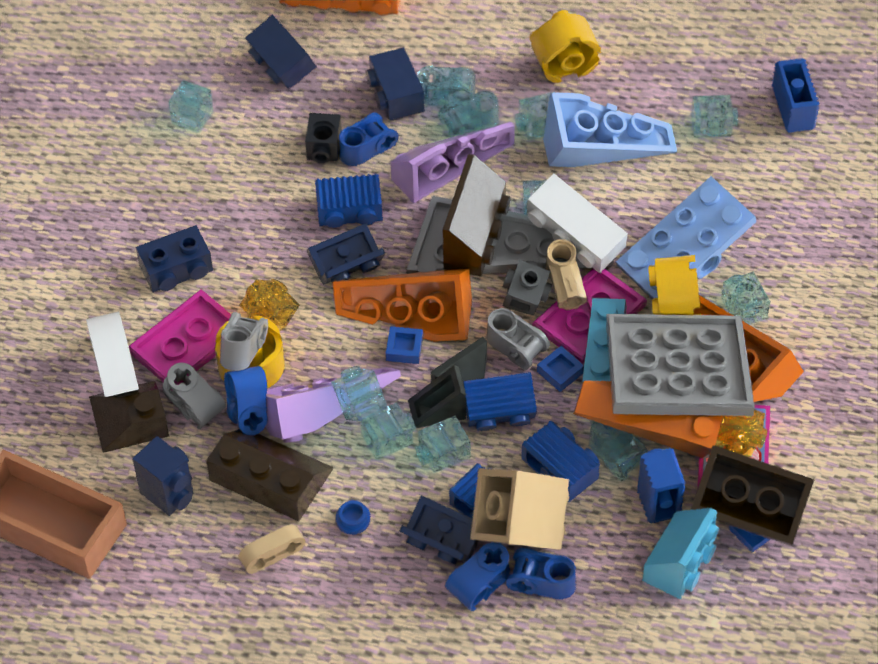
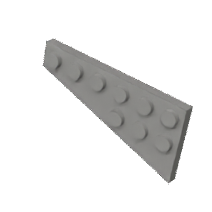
M432 196L407 268V273L446 270L443 269V227L452 199ZM508 211L507 215L502 214L500 218L502 221L501 235L499 240H493V260L491 265L485 264L483 274L506 273L508 269L515 270L519 260L524 262L535 261L546 269L547 249L555 241L552 234L544 227L539 228L535 226L526 214ZM576 254L578 268H587L578 260ZM556 258V259H554V260H556L557 262H566V261H567V260L564 259V258ZM614 259L607 267H612Z

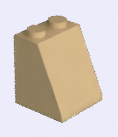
M479 468L471 539L561 550L562 540L565 535V510L569 500V479L516 470Z

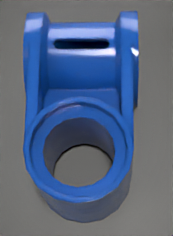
M371 113L340 132L339 159L347 166L361 165L374 156L382 154L395 146L399 139V134L396 130L389 129L383 123V118L380 114Z
M254 366L240 371L226 372L224 385L228 418L237 424L244 434H259L264 430L268 419L266 406L267 379L261 366Z
M492 542L485 544L469 560L451 573L445 583V588L470 611H475L477 608L474 606L482 599L488 600L490 595L506 582L507 577L510 575L508 550L500 543Z
M518 548L515 550L513 560L515 561L513 572L506 580V586L510 590L554 599H566L574 594L576 590V567L570 558L538 552L530 548ZM557 576L566 577L564 580H555L553 578Z

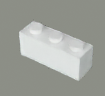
M553 174L528 198L527 214L530 221L539 228L544 227L552 234L555 241L558 239L570 241L576 248L578 260L585 267H592L601 273L626 247L628 233L557 175Z

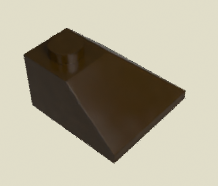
M155 381L138 384V390L105 397L104 393L89 396L103 453L150 442L156 436L161 439L169 437L166 416Z

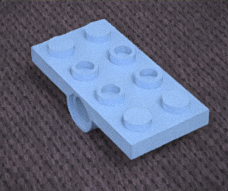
M710 176L616 261V264L651 298H658L657 286L650 287L648 270L649 265H655L656 258L695 255L696 261L689 262L690 269L696 268L697 277L702 279L718 267L722 258L721 253L754 225L757 220L754 214Z

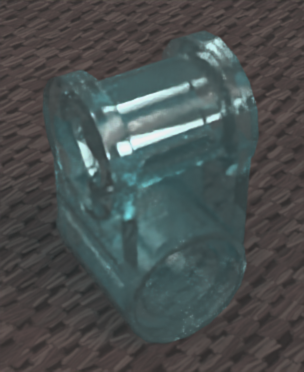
M426 66L419 70L417 77L424 90V105L453 107L464 105V107L468 108L474 104L476 75L471 69L465 67ZM431 74L433 75V83L429 82ZM429 89H432V98H429Z
M480 91L464 99L447 103L439 110L438 119L448 128L449 138L497 126L499 123L498 98L490 91Z
M592 421L589 435L591 450L606 464V467L619 481L626 480L628 473L640 465L641 456L648 452L647 448L630 433ZM599 434H608L611 437H602Z

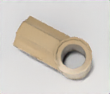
M564 239L553 241L547 249L546 270L550 271L549 276L558 307L566 310L576 309L587 302L576 261V248L570 241ZM556 258H564V259H566L567 261H566V262H557V261L554 260V259H556Z

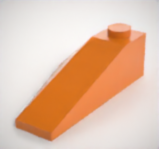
M469 269L437 270L333 281L336 315L372 325L380 320L394 324L395 327L423 329V339L433 342L468 339L472 307Z
M699 295L700 308H695L694 314L734 316ZM742 321L754 402L783 396L804 372L789 348Z
M583 381L573 413L700 458L708 455L711 452L712 446L716 444L723 416L613 414L611 381Z

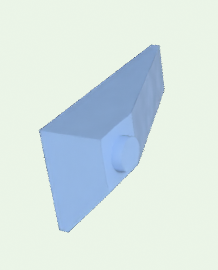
M552 92L549 96L543 138L549 167H578L677 152L672 127L669 123L639 113L630 115L618 111L617 106L609 103L603 106L591 102L590 97L583 94Z

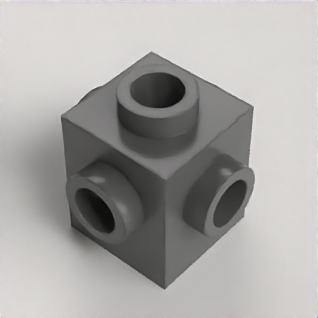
M519 260L516 269H508L502 287L507 288L508 291L502 306L534 316L540 301L546 303L552 287V284L547 282L550 271L544 269L541 264L535 261L524 262Z

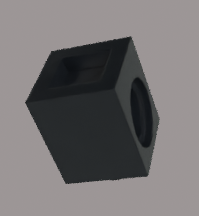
M309 113L305 139L307 160H314L321 164L329 161L338 162L339 134L342 131L341 114Z

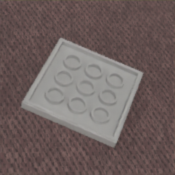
M607 314L606 331L613 414L754 415L755 406L741 316Z

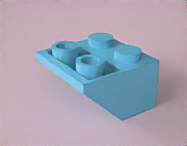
M712 508L676 511L644 564L642 581L678 599H681L686 589L692 592L701 572L697 571L702 562L705 564L710 562L716 549V545L713 542L719 531V527L715 525L717 511Z

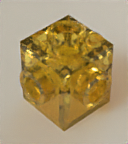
M256 279L247 288L246 295L239 306L248 314L247 318L253 319L252 315L265 317L272 321L281 331L288 325L300 304L287 292L288 288L282 282L276 279Z
M754 409L753 416H723L715 446L751 457L756 447L762 448L767 437L768 430L764 428L765 413Z

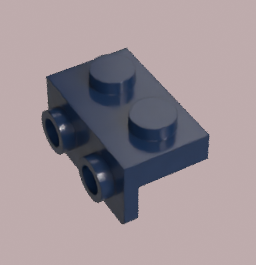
M366 223L311 246L306 251L323 285L329 282L333 283V281L351 279L350 273L359 269L362 270V273L370 272L380 266L379 261L385 255L383 248L378 249Z
M422 495L407 526L402 525L399 532L408 535L406 543L425 551L427 545L439 550L436 557L454 565L457 564L458 559L464 562L469 560L479 541L471 539L472 518Z

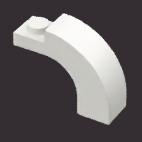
M119 311L86 319L104 396L109 397L138 390L139 387Z

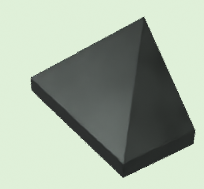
M481 337L432 370L431 382L453 365L459 367L462 381L485 379L487 340Z
M453 365L408 400L414 428L466 419V392L458 366Z

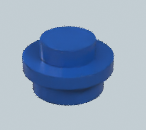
M356 500L343 503L336 512V524L346 534L355 535L362 533L368 528L371 521L368 508Z

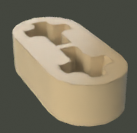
M286 525L246 545L240 551L238 558L249 574H254L302 550L306 540L296 525Z

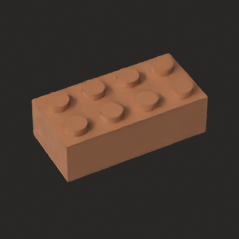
M3 449L0 453V538L91 579L127 526L122 503Z

